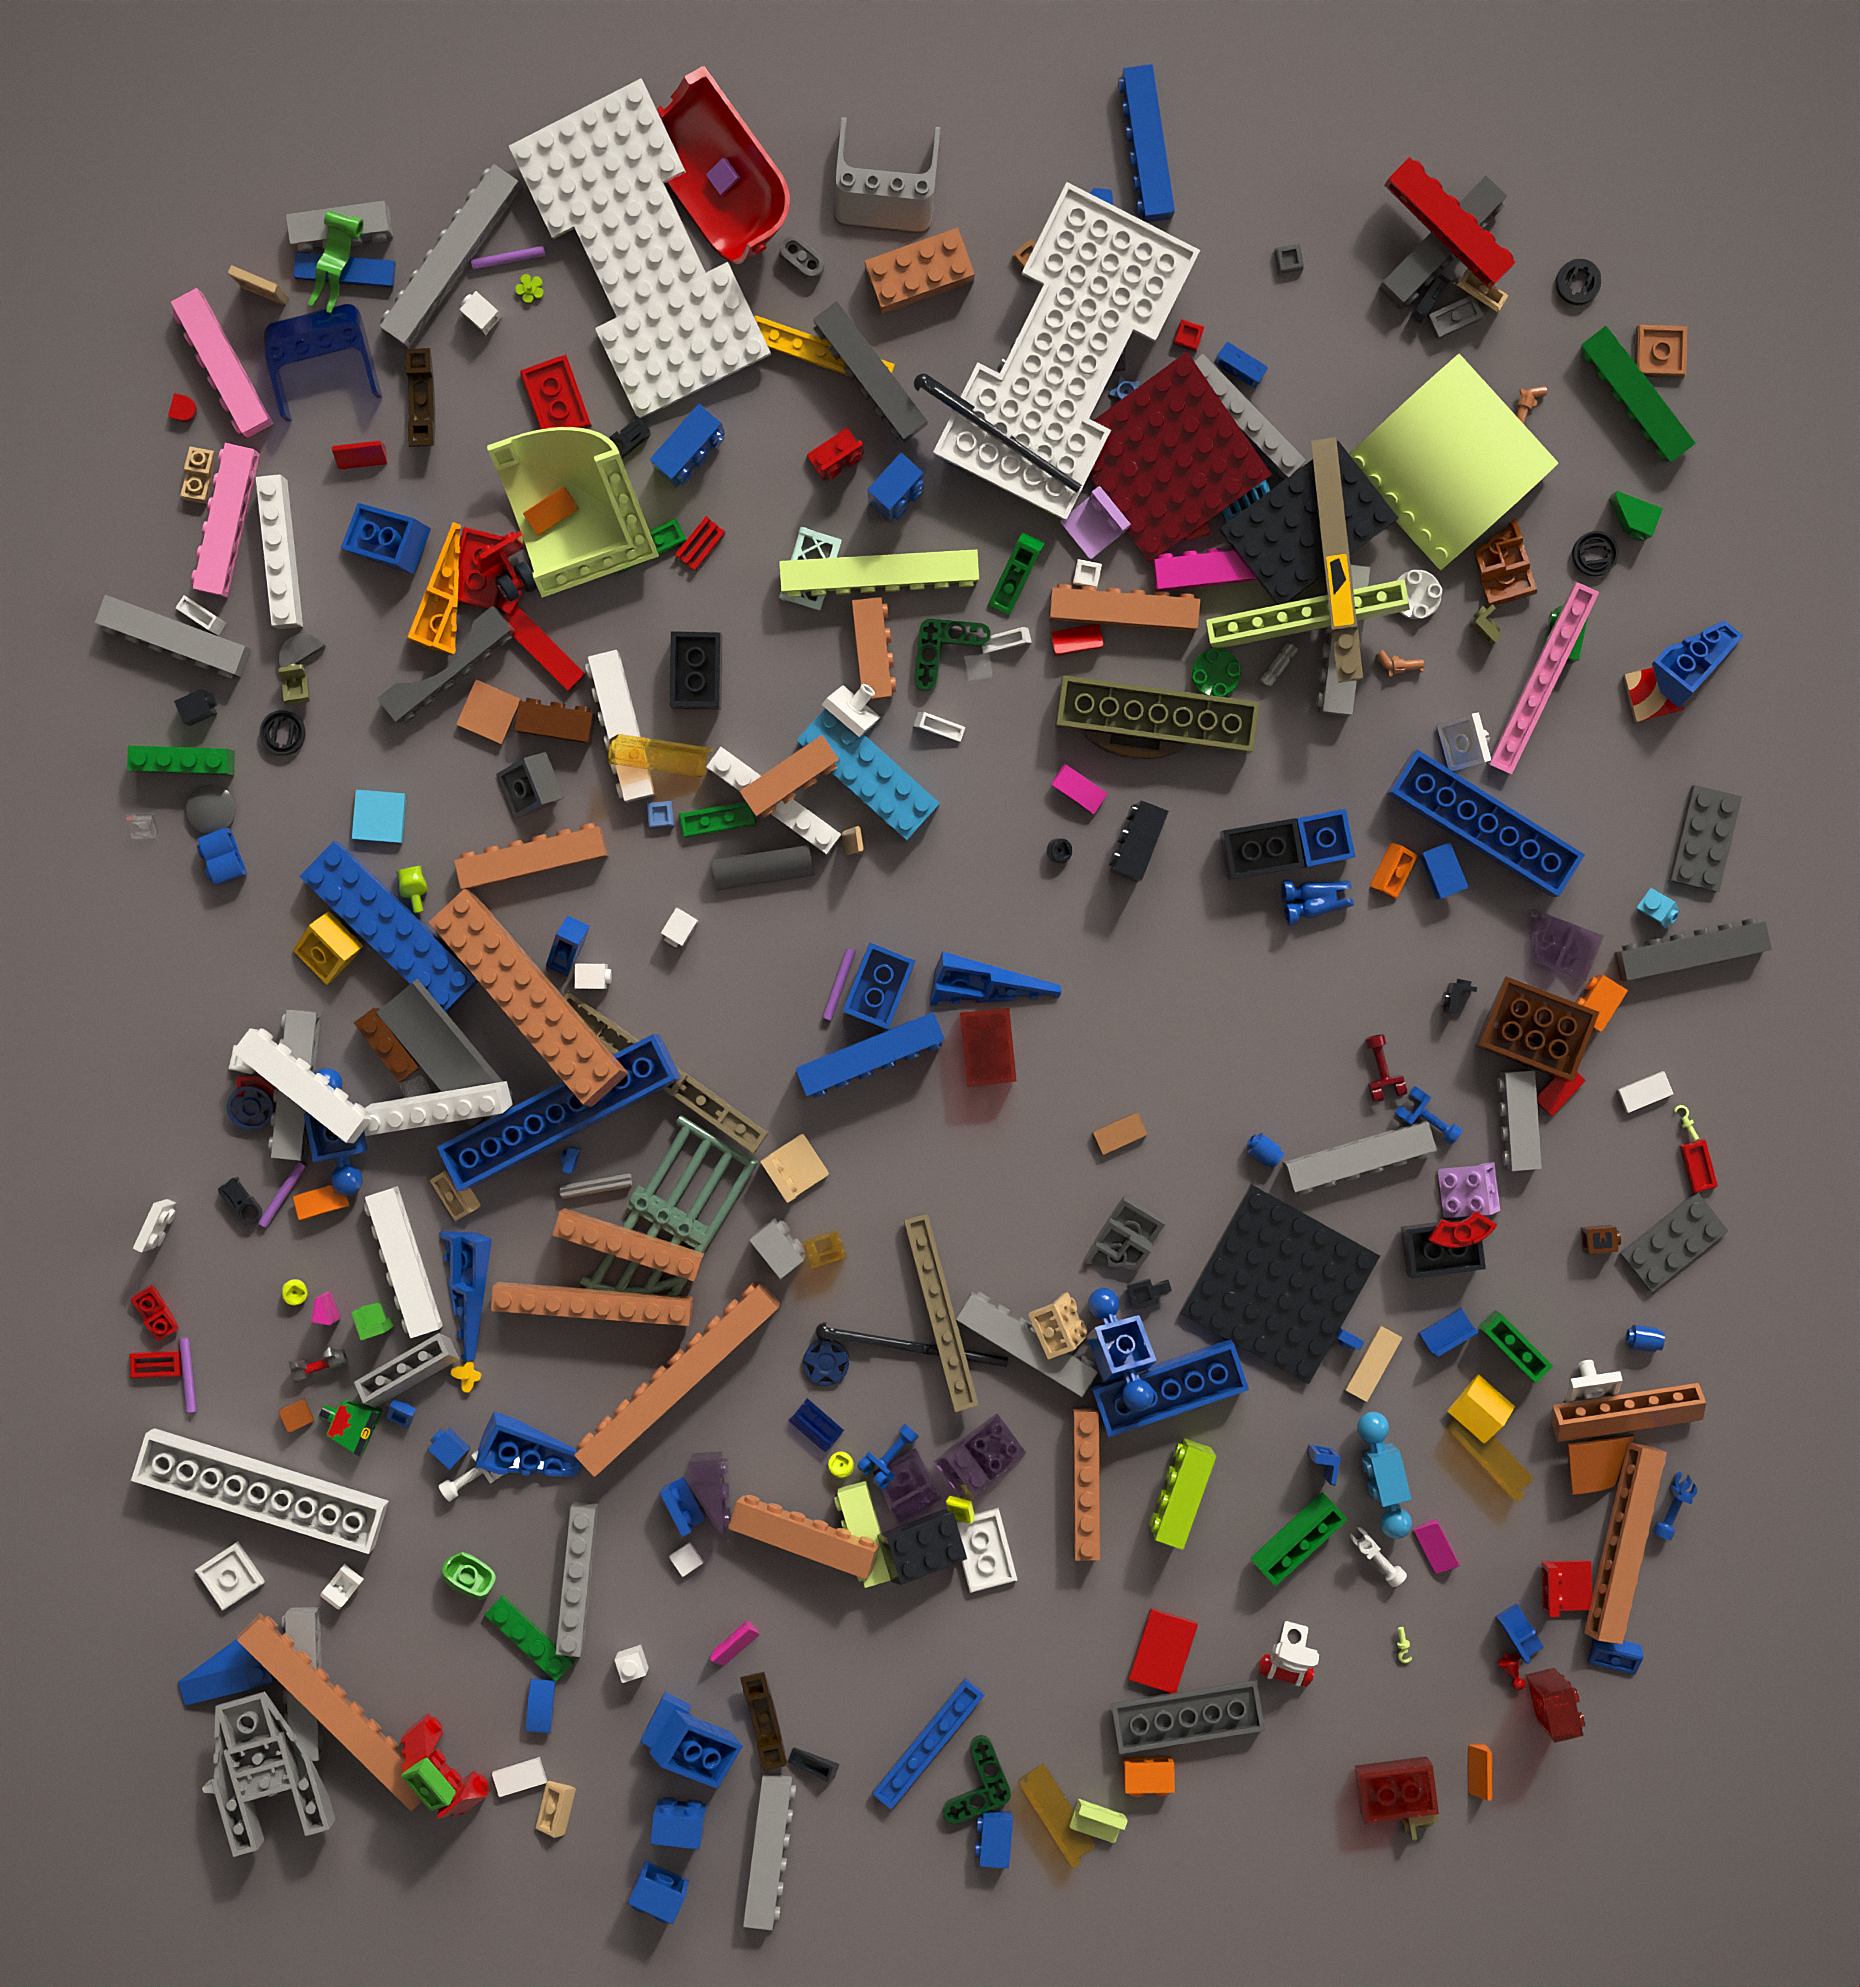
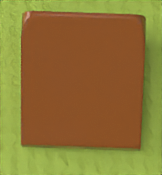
M305 1398L278 1411L288 1433L314 1421Z

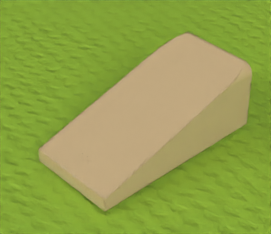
M857 826L844 830L842 837L845 854L863 853L861 828Z

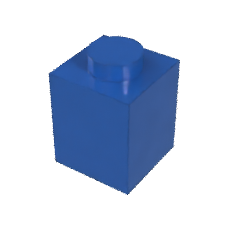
M449 1427L445 1432L439 1430L430 1439L433 1444L428 1450L450 1470L469 1450L470 1446Z

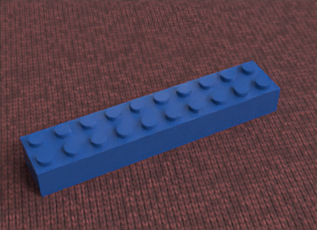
M652 1034L613 1055L629 1074L593 1107L583 1105L562 1081L438 1146L437 1149L457 1191H468L681 1080L682 1078L661 1035Z

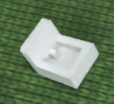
M344 1564L320 1596L339 1610L364 1579Z

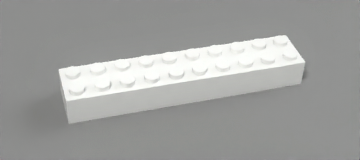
M155 1428L145 1434L131 1481L367 1554L375 1548L389 1503L388 1500Z

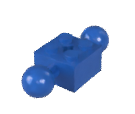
M322 1068L314 1073L315 1075L320 1073L330 1081L328 1085L334 1090L336 1088L342 1090V1077L336 1070ZM304 1113L313 1162L334 1158L336 1169L330 1178L333 1190L342 1196H351L357 1193L362 1186L363 1178L361 1172L351 1165L349 1155L368 1151L365 1132L361 1133L355 1143H346L340 1137L338 1138L337 1135H333L331 1130L311 1114Z
M1099 1288L1090 1295L1088 1308L1094 1317L1102 1319L1104 1325L1095 1327L1088 1334V1342L1103 1382L1123 1377L1126 1383L1122 1392L1124 1404L1132 1411H1144L1152 1405L1154 1391L1149 1383L1140 1380L1138 1372L1148 1370L1157 1360L1140 1316L1137 1315L1118 1321L1116 1317L1119 1309L1118 1296L1108 1288Z

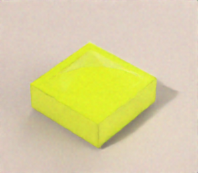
M953 1496L948 1497L946 1501L947 1509L954 1513L955 1519L972 1524L975 1519L972 1501Z

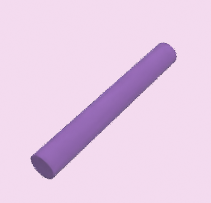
M544 246L472 259L471 264L473 270L543 257L546 256Z
M846 948L822 1018L832 1021L856 952L854 950Z
M297 1162L258 1223L261 1226L267 1228L307 1167L305 1163Z
M189 1337L179 1339L186 1411L195 1412L197 1408Z

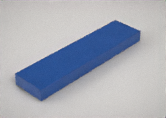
M295 252L293 277L299 280L315 281V269L322 255ZM349 257L347 264L341 271L339 283L394 288L396 263L391 260ZM328 272L325 276V282H329Z

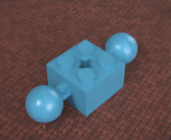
M1367 1412L1360 1417L1357 1430L1360 1437L1370 1444V1448L1363 1450L1364 1457L1361 1458L1363 1470L1367 1472L1370 1481L1366 1482L1370 1496H1373L1374 1501H1378L1382 1507H1385V1512L1380 1519L1383 1533L1389 1538L1401 1539L1407 1536L1412 1528V1519L1409 1513L1399 1506V1503L1412 1500L1401 1453L1392 1443H1384V1439L1389 1432L1387 1419L1378 1412Z

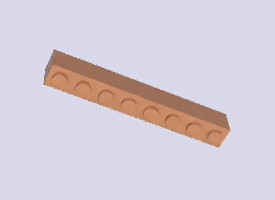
M497 1282L492 1288L491 1311L689 1326L692 1322L694 1297Z
M1630 1442L1627 1444L1584 1631L1585 1634L1598 1641L1623 1644L1627 1631L1629 1614L1632 1609L1634 1592L1638 1583L1640 1566L1643 1561V1553L1649 1535V1527L1654 1513V1505L1667 1453L1652 1446Z

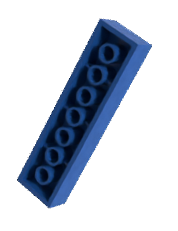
M1418 749L1411 752L1386 793L1550 897L1560 896L1585 856L1584 853Z
M333 841L299 876L410 984L419 979L447 1014L479 982L458 956L340 842Z

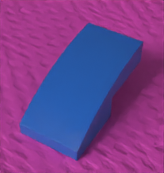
M530 1680L526 1719L527 1732L551 1733L556 1681Z

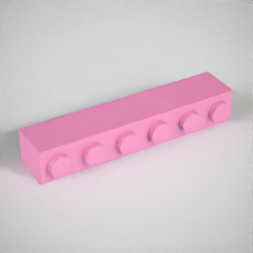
M195 288L171 301L175 309L171 312L179 325L183 324L187 332L183 333L184 337L191 347L195 346L198 352L195 357L202 368H207L210 374L207 379L212 388L219 390L222 396L219 398L222 407L226 412H231L234 418L231 420V423L238 434L242 433L249 438L274 424L204 294L198 288Z
M225 443L224 449H221L219 452L218 462L220 468L219 472L214 475L213 487L215 490L207 506L209 517L202 527L203 544L198 547L197 570L193 571L191 577L193 589L199 592L225 598L229 596L260 454L254 449Z

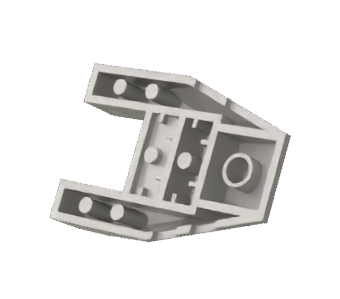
M266 1692L217 1705L215 1707V1753L213 1756L214 1779L212 1786L233 1857L256 1851L264 1842L253 1799L292 1789L305 1836L329 1830L336 1820L329 1795L310 1756Z

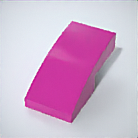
M1066 764L1063 765L1051 783L1053 787L1092 814L1097 811L1108 795Z

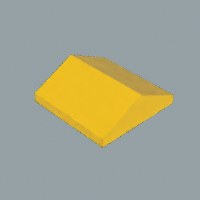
M1477 1374L1447 1412L1485 1444L1505 1425L1515 1406L1483 1377Z

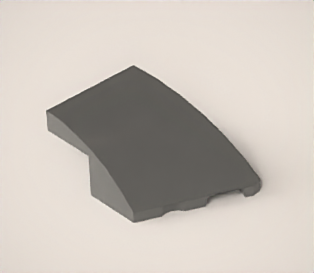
M1123 1196L1096 1237L1084 1262L1087 1264L1092 1262L1103 1263L1109 1267L1122 1266L1126 1269L1138 1270L1151 1253L1152 1242L1165 1226V1220Z

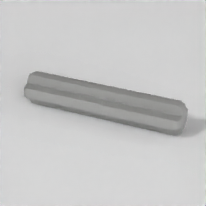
M628 1173L562 1185L559 1190L561 1198L566 1199L631 1187L633 1182L631 1174Z

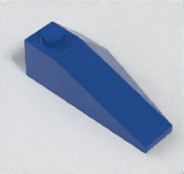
M494 1411L483 1432L475 1466L496 1474L507 1475V1472L521 1473V1475L541 1473L546 1474V1476L576 1477L582 1463L574 1456L577 1449L515 1418Z

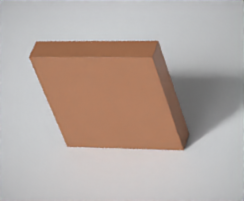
M1638 325L1636 327L1635 363L1645 376H1686L1688 326Z
M475 680L456 725L503 745L516 716L519 701H522V699Z

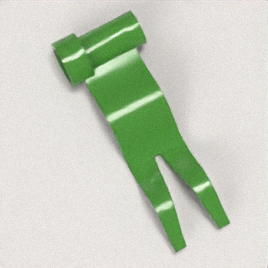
M328 210L324 217V224L329 226L327 244L324 254L318 261L315 269L316 283L308 306L313 307L321 295L325 285V276L328 272L330 298L326 312L331 314L339 296V277L348 262L352 238L358 239L361 236L364 221L354 216L350 218Z

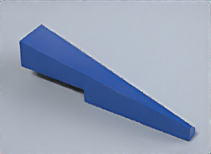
M942 951L935 968L930 1005H938V1001H952L953 1004H960L961 1000L976 999L977 1003L1015 1001V997L1029 996L1033 1000L1038 999L1040 995H1054V998H1059L1061 995V985Z
M439 1232L440 1239L445 1241L447 1252L443 1255L444 1262L449 1263L450 1277L447 1280L454 1316L459 1317L461 1328L457 1331L458 1338L463 1339L464 1354L461 1357L465 1361L474 1360L492 1239L475 1232Z

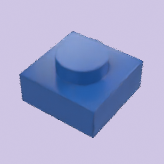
M570 1146L568 1151H563L560 1159V1164L563 1165V1172L574 1173L581 1148Z
M1340 1328L1336 1335L1340 1339L1338 1344L1350 1351L1353 1347L1360 1350L1364 1344L1362 1339Z
M393 1399L386 1419L409 1429L416 1408L411 1407L406 1402Z

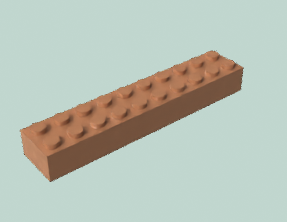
M467 889L462 890L429 921L430 925L583 1105L593 1107L629 1074L475 893Z
M761 1281L757 1285L752 1282L742 1291V1298L739 1301L733 1299L722 1311L724 1315L721 1318L716 1315L704 1328L706 1331L702 1335L699 1332L696 1333L686 1344L688 1348L684 1352L680 1348L670 1357L669 1365L666 1368L662 1365L649 1378L651 1382L648 1385L643 1382L634 1390L630 1401L625 1399L612 1412L614 1414L612 1418L607 1415L594 1429L596 1431L594 1434L589 1432L576 1445L578 1450L574 1456L594 1477L778 1309L780 1301Z

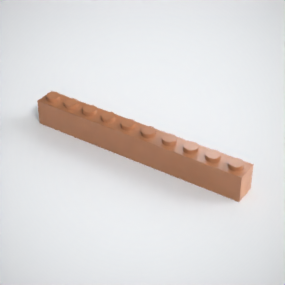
M259 1613L238 1634L237 1641L412 1812L422 1801L401 1777L402 1763L406 1761V1757L404 1758L401 1755V1751L397 1748L399 1746L398 1743L390 1735L385 1737L380 1732L381 1726L373 1718L368 1720L363 1715L365 1712L363 1708L355 1701L351 1703L346 1698L347 1693L338 1684L334 1686L328 1680L330 1676L321 1667L316 1669L311 1664L312 1658L304 1650L299 1652L293 1646L295 1644L294 1640L287 1633L282 1635L276 1629L278 1625L270 1616L264 1617Z

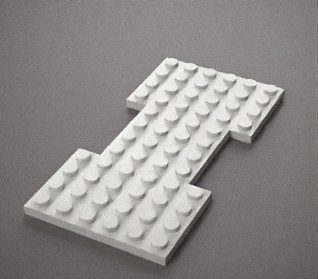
M642 79L509 145L551 237L555 239L573 229L576 230L617 317L595 329L636 416L642 419L772 355L729 263L726 262L708 272H705L664 185V183L686 173Z
M1066 182L1022 271V275L1043 285L1038 298L1001 372L998 373L977 362L961 398L975 406L972 411L996 426L1008 437L1014 436L1019 443L1082 484L1077 493L955 410L933 454L1066 521L1111 431L1090 420L1091 413L1132 331L1153 342L1156 341L1200 250Z

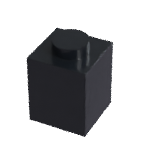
M199 689L174 701L183 723L189 726L217 714L215 709L217 702L213 694L203 689Z

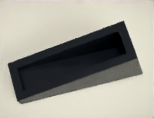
M795 1747L792 1749L788 1763L827 1782L835 1778L840 1765Z

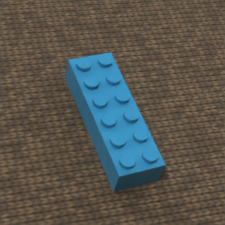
M826 708L797 739V742L802 747H805L823 735L840 761L836 764L838 768L832 774L906 842L940 805L936 799L864 734L860 737L857 736Z

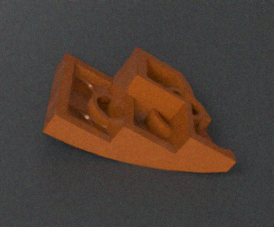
M1514 519L1510 521L1509 526L1502 532L1495 534L1489 543L1481 546L1475 552L1476 563L1488 606H1497L1537 594V587L1530 570V562L1523 545V537L1517 520Z
M1634 1435L1610 1436L1607 1439L1566 1444L1570 1493L1573 1495L1584 1494L1614 1487L1622 1470L1628 1442L1633 1443Z

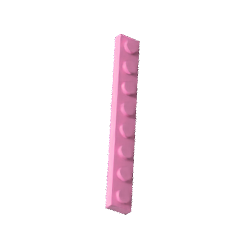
M1574 582L1491 756L1489 765L1507 773H1513L1599 594L1598 591Z

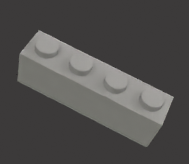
M385 201L286 214L290 244L296 251L298 250L301 253L311 252L313 248H326L329 226L324 224V217L328 210L350 218L354 216L363 219L364 227L361 236L358 239L352 238L351 246L361 245L362 241L368 240L384 242L387 238L393 237L390 210Z
M1535 1071L1500 1072V1077L1497 1078V1088L1502 1093V1102H1499V1114L1503 1117L1504 1126H1501L1500 1129L1501 1139L1505 1141V1151L1502 1152L1503 1165L1507 1166V1170L1510 1171L1542 1169Z
M438 1333L356 1380L354 1383L363 1404L376 1408L458 1361L459 1356L451 1339Z

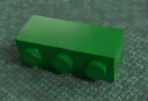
M1494 1310L1478 1326L1534 1383H1537L1553 1367L1500 1312Z

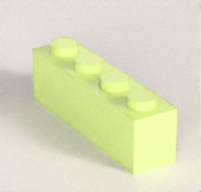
M862 1481L838 1488V1496L834 1497L837 1510L843 1511L845 1520H841L843 1529L850 1531L851 1535L859 1538H871L875 1544L880 1545L877 1534L881 1533L867 1482ZM881 1547L879 1548L870 1576L867 1579L857 1576L859 1582L863 1581L865 1588L891 1580Z

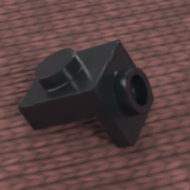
M1457 979L1456 983H1449L1447 992H1444L1441 1005L1444 1006L1443 1012L1458 1014L1462 990L1477 992L1478 987L1471 986L1472 981Z

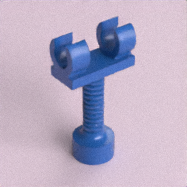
M1414 1086L1409 1094L1419 1100L1420 1103L1412 1113L1399 1106L1395 1114L1410 1125L1413 1124L1418 1116L1423 1117L1429 1124L1431 1123L1439 1131L1441 1130L1444 1134L1443 1140L1452 1145L1458 1139L1463 1129L1456 1124L1447 1126L1437 1116L1435 1117L1430 1111L1425 1110V1106L1432 1097Z
M905 1423L898 1430L900 1433L898 1440L893 1443V1446L886 1451L883 1457L877 1459L868 1451L866 1456L857 1465L865 1475L872 1472L875 1465L880 1467L882 1471L874 1477L873 1482L882 1490L890 1484L891 1479L896 1477L887 1468V1464L891 1462L892 1458L899 1453L904 1445L909 1442L913 1444L919 1437Z
M1681 1472L1674 1475V1484L1671 1483L1669 1487L1675 1497L1663 1522H1657L1653 1530L1656 1535L1667 1540H1672L1675 1534L1672 1524L1683 1501L1692 1504V1498L1697 1494V1487L1694 1483L1691 1491L1687 1492L1686 1490L1692 1484L1689 1475L1686 1480L1679 1484V1480L1682 1477Z

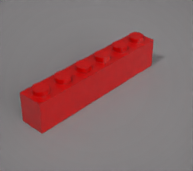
M1409 157L1387 179L1384 186L1490 290L1516 263L1513 260L1512 253L1506 248H1501L1495 242L1496 239L1493 234L1488 230L1484 231L1478 225L1477 219L1471 213H1466L1460 207L1459 201L1442 189L1443 187L1437 179L1430 178L1424 172L1425 169L1419 161H1413Z

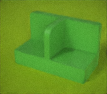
M378 1302L367 1306L363 1305L352 1311L360 1340L385 1333L394 1327L392 1318L385 1317L382 1305Z

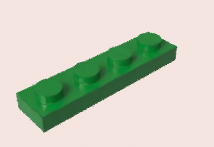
M504 1595L484 1614L553 1680L557 1681L574 1663L569 1656L556 1655V1644Z

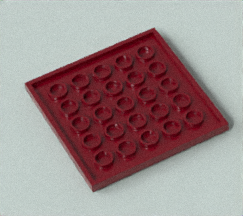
M1185 352L1093 420L1111 431L1089 476L1097 487L1100 486L1129 521L1131 525L1127 531L1149 563L1272 476L1188 352Z

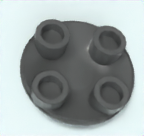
M204 785L191 793L186 804V814L189 822L195 829L210 834L223 828H228L233 824L236 808L234 799L228 790L217 785Z

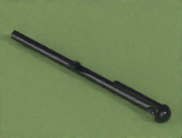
M919 374L914 379V387L917 391L921 388L1074 492L1077 493L1081 488L1082 484L1019 443L1014 436L1008 437L996 426L972 411L975 406L928 374Z
M827 1322L820 1323L815 1330L817 1338L821 1341L824 1340V1337L939 1356L936 1345L826 1327ZM964 1350L967 1361L1007 1367V1357Z

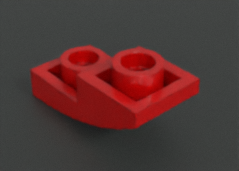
M153 1284L131 1297L130 1301L145 1319L144 1325L157 1342L179 1329L171 1311Z

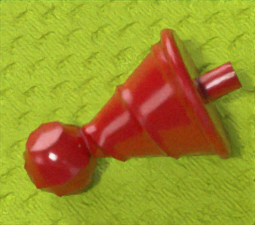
M1506 1652L1504 1653L1505 1657L1499 1659L1497 1665L1513 1678L1511 1682L1512 1687L1516 1690H1522L1525 1687V1681L1519 1677L1521 1657L1519 1654L1513 1653L1509 1655Z

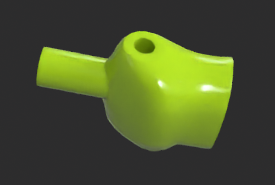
M422 866L397 870L401 897L411 899L414 913L423 912L420 896L427 893L428 889L422 874Z

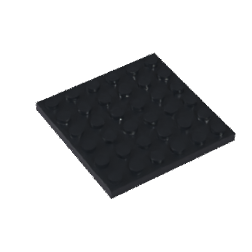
M1250 1184L1181 1308L1180 1313L1220 1336L1232 1340L1233 1343L1305 1383L1310 1384L1378 1262L1380 1255Z

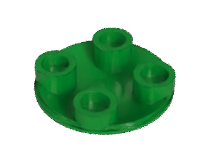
M1217 648L1204 651L1196 658L1192 666L1193 683L1198 691L1204 695L1224 697L1230 694L1237 687L1241 676V666L1233 654L1224 649Z

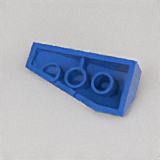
M1724 620L1703 630L1700 634L1687 637L1676 645L1672 644L1666 647L1652 663L1660 693L1680 708L1743 638V635Z
M235 1639L224 1649L178 1681V1685L186 1706L271 1683L276 1678Z

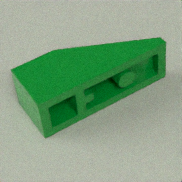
M1024 532L1021 534L988 605L1008 615L1011 614L1045 544L1044 542Z

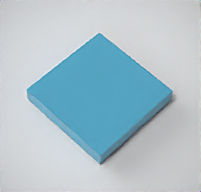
M356 790L352 839L403 843L407 794Z

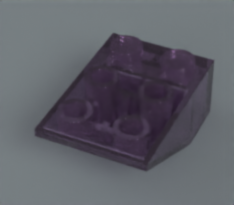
M995 1414L951 1446L934 1462L960 1498L968 1500L980 1494L1026 1452L1000 1416Z
M723 1451L693 1453L689 1461L691 1488L719 1535H724L725 1529L729 1527V1522L731 1521L730 1507H726V1502H728L729 1483H724V1478H726V1473H728V1460L723 1458Z

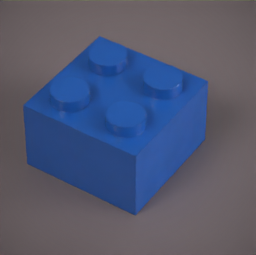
M1346 809L1297 818L1305 865L1303 868L1356 857Z
M674 1797L658 1799L653 1814L650 1844L700 1850L707 1804H701L702 1802L699 1800L681 1802L677 1801Z
M645 1860L632 1887L628 1904L637 1912H647L654 1915V1918L659 1922L673 1924L686 1897L689 1880Z

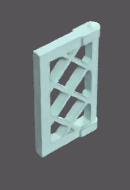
M800 527L791 560H798L800 556L806 560L804 554L815 548H818L822 558H825L820 548L825 543L833 545L829 558H837L842 540L807 529L806 527ZM804 538L813 539L815 545L802 551L801 547ZM801 592L804 598L787 597L786 593H780L779 598L783 601L786 600L821 611L825 595L818 596L816 601L809 600L805 594L807 592Z

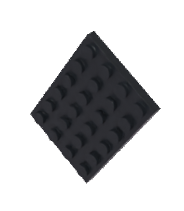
M1337 441L1349 554L1351 555L1396 522L1399 517L1341 443ZM1313 459L1219 530L1277 605L1289 602L1325 575Z

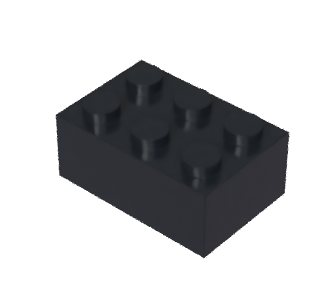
M671 631L670 707L672 709L721 710L723 641L721 632Z
M1142 800L1137 804H1133V806L1131 805L1126 817L1127 820H1130L1127 828H1122L1117 841L1121 843L1119 851L1115 850L1108 864L1112 866L1110 872L1135 882L1142 881L1168 815V810Z
M1297 818L1228 829L1220 832L1228 880L1305 867Z
M1465 1219L1449 1220V1222H1460ZM1438 1222L1401 1227L1407 1276L1412 1279L1486 1269L1483 1241L1465 1247L1449 1248L1428 1240Z
M942 1509L877 1534L891 1582L899 1585L968 1559L952 1511Z

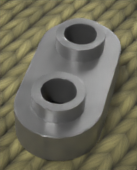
M791 235L783 239L780 245L781 255L788 263L807 278H817L823 273L824 260L817 251L798 236ZM791 247L798 249L795 254L788 252ZM809 263H815L817 265L815 269L810 270L807 267Z

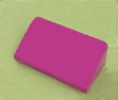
M325 1292L315 1298L312 1322L331 1325L340 1319L331 1292Z
M1436 1519L1413 1529L1435 1574L1460 1566Z
M749 1620L746 1621L712 1651L711 1661L719 1665H726L759 1636V1631Z

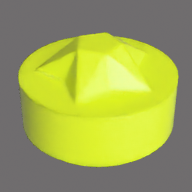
M290 1280L282 1287V1297L289 1305H300L307 1298V1288L300 1280Z
M837 1452L829 1459V1470L836 1477H847L854 1469V1461L847 1453Z

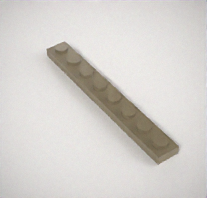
M928 1214L903 1220L954 1412L979 1406Z

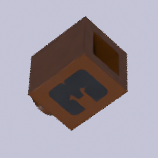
M1612 1225L1581 1227L1583 1252L1588 1254L1619 1252L1618 1245H1621V1234L1617 1227Z

